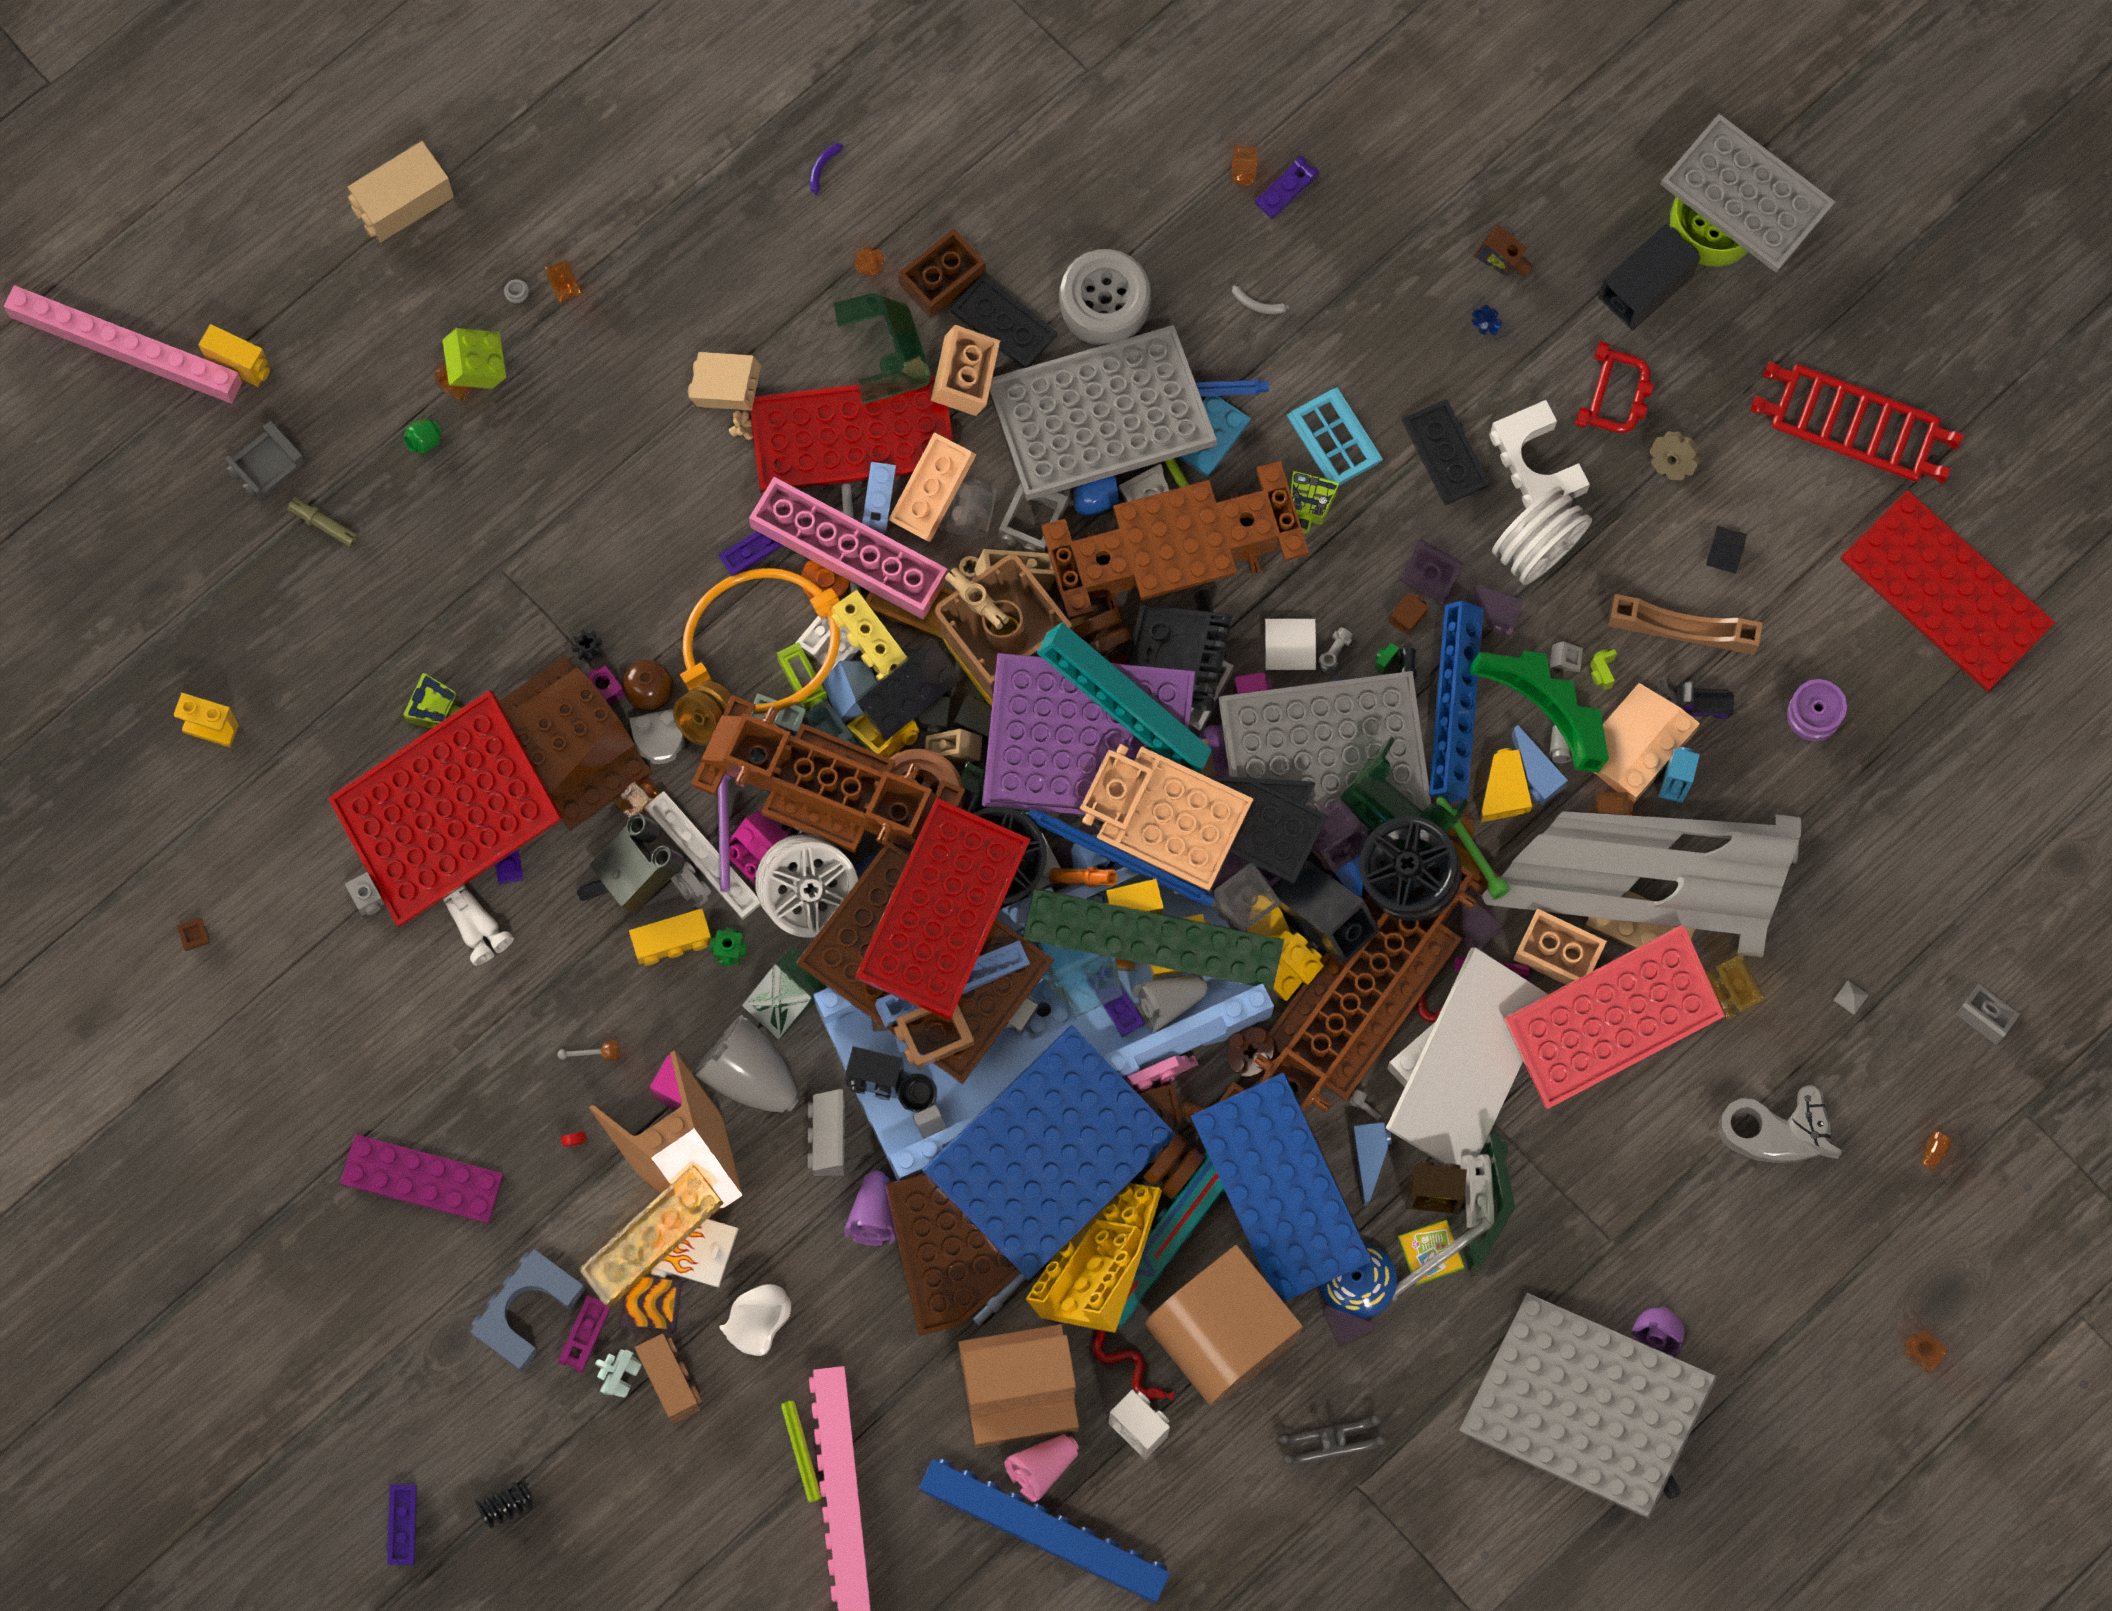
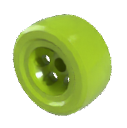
M1675 197L1670 212V227L1677 229L1682 239L1688 245L1692 244L1698 250L1701 256L1698 264L1710 267L1727 266L1741 260L1749 253L1696 211ZM1701 219L1704 221V225L1698 226L1695 221ZM1717 231L1719 236L1713 238L1709 232Z

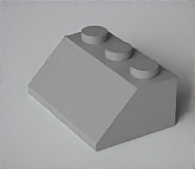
M843 1089L815 1094L813 1095V1102L808 1103V1118H813V1128H808V1143H813V1153H808V1168H813L814 1176H844L845 1098Z

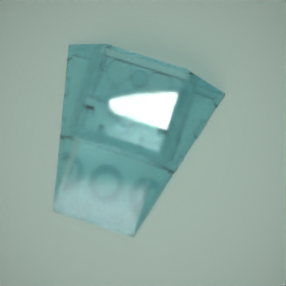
M1101 894L1091 898V900L1103 902ZM1024 930L1018 933L1022 937ZM1029 941L1054 959L1053 964L1042 978L1076 1017L1123 996L1115 958Z

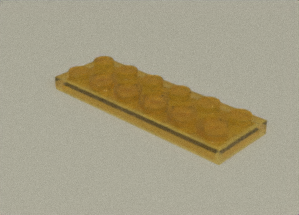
M692 1165L580 1267L579 1271L602 1302L611 1308L717 1211L724 1202L698 1168Z

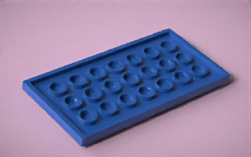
M1285 1072L1191 1115L1266 1280L1283 1302L1373 1261Z

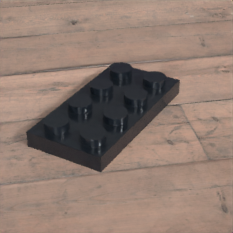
M983 274L979 276L951 308L952 314L977 333L1000 340L998 349L1022 368L1030 367L1057 336L1056 330Z
M1447 399L1402 419L1444 506L1489 487L1490 483Z
M929 639L858 697L855 702L883 740H888L960 681L962 677L936 641Z

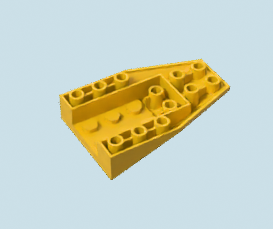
M1128 1183L1053 1256L1026 1298L1041 1318L1116 1332L1162 1190L1159 1187Z

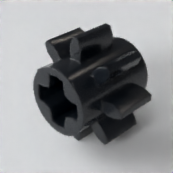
M583 629L579 637L573 636V640L577 645H573L571 648L573 652L579 651L578 658L580 661L583 658H589L592 662L593 656L596 654L601 655V650L597 646H601L603 643L602 639L595 640V631H592L590 634L585 633ZM589 642L590 648L585 649L584 643Z

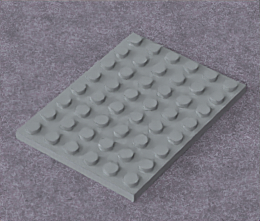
M1174 325L992 377L989 392L1027 501L1217 446V439Z
M1413 671L1219 697L1230 777L1315 782L1316 786L1306 805L1328 815L1318 837L1376 829L1391 819L1404 816H1415L1434 821Z
M1527 1293L1459 1431L1470 1438L1649 1519L1717 1378L1713 1374Z

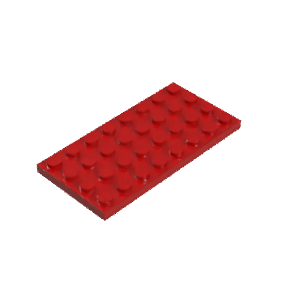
M936 375L755 397L752 411L750 412L760 493L766 491L774 477L796 489L869 480L871 462L896 465L894 477L912 475L934 432L953 442L948 406L931 401Z
M1908 490L1840 558L1844 564L1987 693L2055 624V621Z
M936 798L856 973L855 979L951 1020L1030 839Z

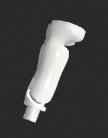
M462 886L443 899L459 928L465 944L474 949L470 956L473 965H481L494 957V953L486 945L483 936L488 938L496 953L503 952L513 942L514 937L510 932L499 933V926L496 920L479 904L475 897L467 890L466 886Z

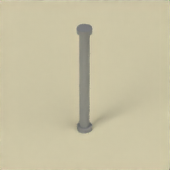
M1485 1216L1482 1217L1479 1224L1397 1283L1392 1301L1395 1302L1398 1299V1295L1485 1231L1494 1229Z

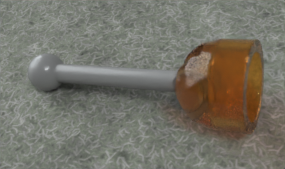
M611 1040L605 1042L601 1049L568 1052L562 1049L558 1051L557 1055L559 1059L564 1060L570 1056L601 1054L608 1061H618L620 1059V1047L618 1040Z

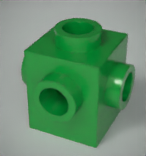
M724 928V931L717 930L716 937L711 938L709 952H713L714 961L723 966L740 965L741 957H745L747 951V942H744L743 934L733 928ZM723 943L732 944V946L726 948L723 946Z

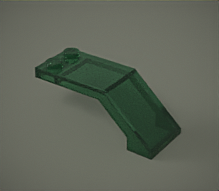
M1500 1133L1490 1134L1485 1143L1486 1154L1491 1159L1492 1183L1499 1215L1484 1240L1470 1242L1471 1250L1465 1251L1470 1277L1476 1276L1516 1208L1505 1155L1508 1154L1507 1143L1505 1139L1501 1140Z

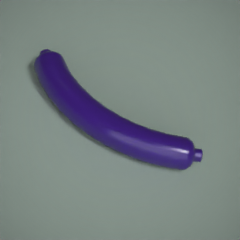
M835 143L817 158L810 175V190L814 195H817L820 191V174L824 165L831 157L842 151L843 144Z

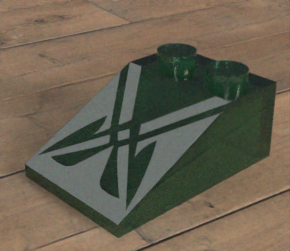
M794 946L777 961L742 1005L778 1040L815 1004L814 994L828 988L796 965L802 954Z

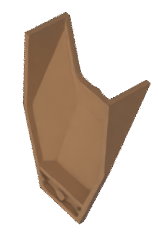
M674 1050L670 1055L682 1100L679 1109L638 1136H633L607 1116L602 1107L592 1105L589 1109L640 1177L685 1213L709 1219L742 1197L743 1193L723 1116L700 1080L695 1076V1072L684 1055Z

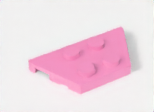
M1173 1056L1129 1075L1124 1080L1138 1093L1151 1088L1150 1086L1159 1082L1161 1085L1175 1080V1075L1198 1066V1062L1195 1056L1189 1058L1187 1056Z

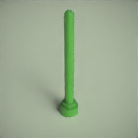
M1439 796L1436 800L1438 806L1489 882L1487 885L1489 887L1488 892L1494 900L1502 898L1511 888L1504 879L1502 880L1495 875L1446 798Z

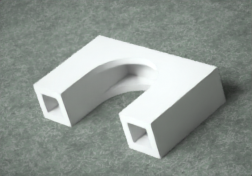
M1546 400L1494 422L1491 433H1489L1493 445L1498 446L1502 453L1500 454L1502 463L1506 468L1509 467L1513 474L1511 479L1517 489L1520 488L1523 494L1522 501L1526 509L1546 492L1557 486H1560L1565 491L1563 496L1569 495L1574 499L1587 493L1590 485L1579 463L1551 475L1535 473L1524 463L1521 455V448L1524 444L1555 428L1557 420Z

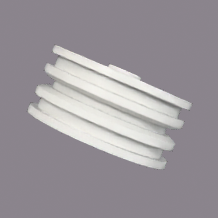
M1560 486L1546 492L1522 512L1504 531L1492 549V553L1496 557L1502 556L1500 561L1505 566L1513 564L1511 573L1514 576L1521 575L1519 581L1523 585L1533 582L1555 565L1578 542L1592 522V518L1588 514L1582 516L1583 509L1580 506L1571 508L1573 499L1569 495L1563 496L1565 491Z
M799 834L777 842L766 852L758 866L755 884L757 897L762 908L781 929L795 936L812 938L817 936L857 883L858 878L850 860L834 844L809 834ZM815 859L822 860L820 867H814L813 861ZM796 862L797 867L790 871L788 869L789 864ZM833 879H836L837 885L835 887H829L828 884ZM811 883L814 888H810L811 892L807 893L804 888H808L807 884ZM781 885H785L787 888L784 894L778 893V888ZM821 901L827 904V908L824 911L818 909V903ZM800 905L802 908L801 912L794 914L793 909Z

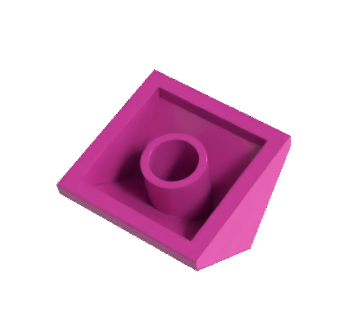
M668 1055L652 1082L650 1090L654 1099L677 1110L681 1107L682 1100L671 1055Z

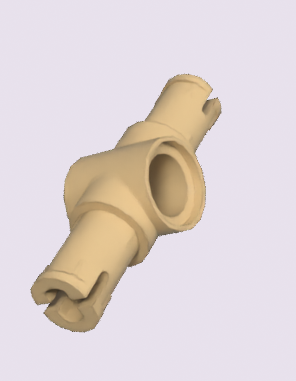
M956 567L951 570L955 577L948 572L945 580L960 592L959 596L966 601L971 611L981 616L984 615L997 629L1003 627L1001 621L1004 624L1008 622L1009 617L995 605V601L987 594L982 585L969 581ZM975 595H983L980 601H971Z

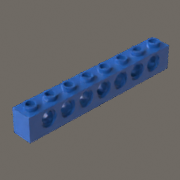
M1463 600L1445 605L1429 796L1434 798L1444 796L1449 803L1468 800L1478 676L1471 675L1470 665L1481 649L1484 612L1483 608Z

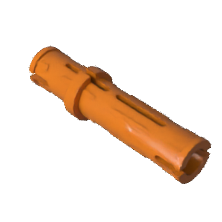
M1089 867L1087 869L1052 868L1049 872V880H1052V884H1083L1088 887H1097L1098 885L1114 886L1118 879L1115 870H1100L1096 867Z

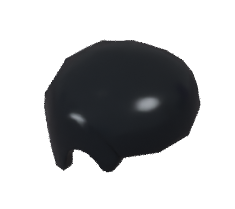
M911 1074L904 1078L898 1087V1100L909 1111H923L933 1106L937 1099L936 1084L932 1078L924 1074Z

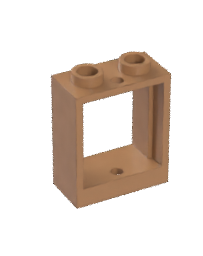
M958 1004L951 1020L960 1040L922 1057L919 1056L906 1024L932 1012L919 1008L896 1018L897 1026L894 1027V1031L899 1042L905 1041L908 1048L904 1051L910 1065L915 1064L917 1070L974 1045V1039Z

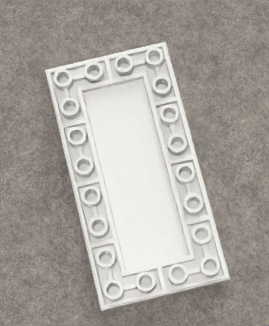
M1471 948L1386 1129L1444 1165H1461V1158L1464 1155L1478 1157L1523 1062L1504 1017L1548 994L1477 948Z

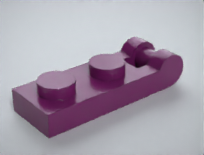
M587 1295L559 1357V1364L564 1366L567 1364L575 1367L576 1371L583 1373L611 1311V1305ZM574 1348L582 1351L579 1358L571 1355Z

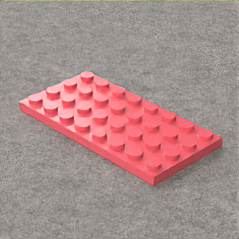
M1681 925L1504 1017V1020L1544 1107L1549 1109L1725 1017L1687 930L1685 926Z

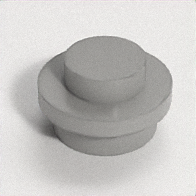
M514 279L506 284L504 294L511 303H521L527 299L529 289L524 281Z

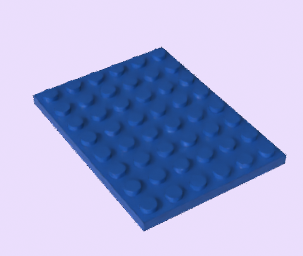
M1070 1025L922 1170L1029 1280L1159 1153L1163 1146L1166 1147L1176 1134L1073 1025Z

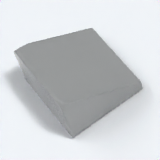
M1564 641L1553 644L1550 668L1580 672L1583 648Z
M933 1105L913 1115L915 1124L923 1139L947 1129L937 1105Z

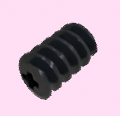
M522 1478L521 1487L512 1482V1491L503 1486L502 1496L493 1491V1500L484 1495L482 1505L475 1499L476 1506L484 1523L491 1529L494 1528V1519L500 1524L504 1523V1515L512 1520L514 1518L513 1510L519 1515H523V1506L529 1511L533 1510V1499L524 1478Z

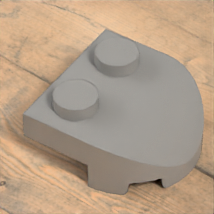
M673 709L629 718L636 750L641 758L649 759L652 764L671 762L676 759V754L682 748H685V737L677 728Z

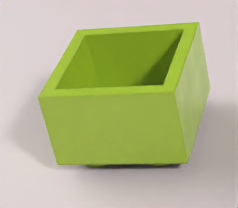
M456 328L443 339L449 385L493 389L506 378L500 332Z

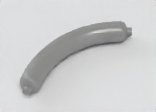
M1232 286V293L1239 302L1253 311L1264 314H1281L1289 309L1288 305L1284 303L1271 305L1257 302L1246 295L1239 286Z

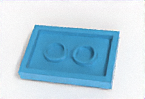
M1207 396L1203 401L1217 439V446L1178 457L1207 478H1209L1251 422V418L1218 396Z

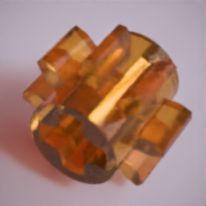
M868 246L856 253L857 259L854 260V266L859 275L865 273L867 277H871L883 269L881 264L884 263V257L879 249L873 251L872 247Z

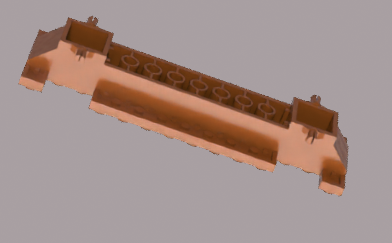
M1452 841L1461 861L1462 880L1459 891L1452 903L1432 918L1421 921H1404L1393 918L1383 912L1369 894L1364 902L1380 931L1345 965L1326 953L1321 960V963L1324 965L1309 985H1303L1269 1032L1270 1036L1277 1043L1278 1055L1280 1056L1271 1062L1259 1053L1254 1059V1063L1266 1070L1264 1078L1260 1083L1285 1072L1290 1085L1294 1086L1297 1090L1295 1095L1304 1115L1313 1104L1324 1112L1330 1107L1331 1103L1319 1096L1324 1088H1327L1345 1102L1348 1100L1461 943L1462 938L1442 924L1459 901L1470 909L1476 904L1477 900L1465 893L1469 887L1482 895L1489 888L1487 886L1489 882L1470 853ZM1425 844L1422 851L1430 850L1431 845ZM1406 863V865H1408L1410 868L1414 867L1413 863ZM1437 867L1431 871L1432 876L1440 874V869ZM1494 871L1497 877H1501L1498 873ZM1423 888L1415 890V895L1417 896L1424 893ZM1233 1082L1219 1102L1245 1091V1089Z

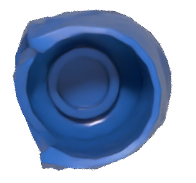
M1115 475L1076 486L1074 490L1075 510L1081 515L1093 517L1105 513L1113 508L1114 505H1118L1119 496Z

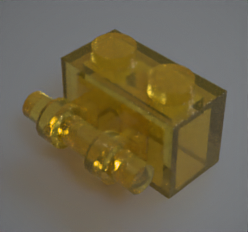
M1738 955L1717 966L1716 969L1721 976L1716 979L1712 971L1706 973L1726 1020L1735 1017L1731 1008L1733 1005H1736L1739 1012H1745L1767 1001L1743 955ZM1724 984L1731 996L1729 999L1726 998L1721 989V986Z

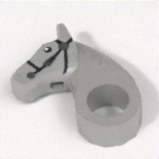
M1813 1085L1804 1086L1798 1091L1797 1107L1788 1121L1778 1117L1755 1099L1745 1098L1730 1103L1719 1119L1718 1133L1723 1143L1731 1150L1750 1159L1773 1163L1798 1162L1819 1155L1839 1159L1842 1153L1841 1149L1831 1144V1127L1821 1090ZM1737 1113L1752 1115L1759 1124L1758 1135L1748 1139L1739 1137L1731 1127L1732 1116Z

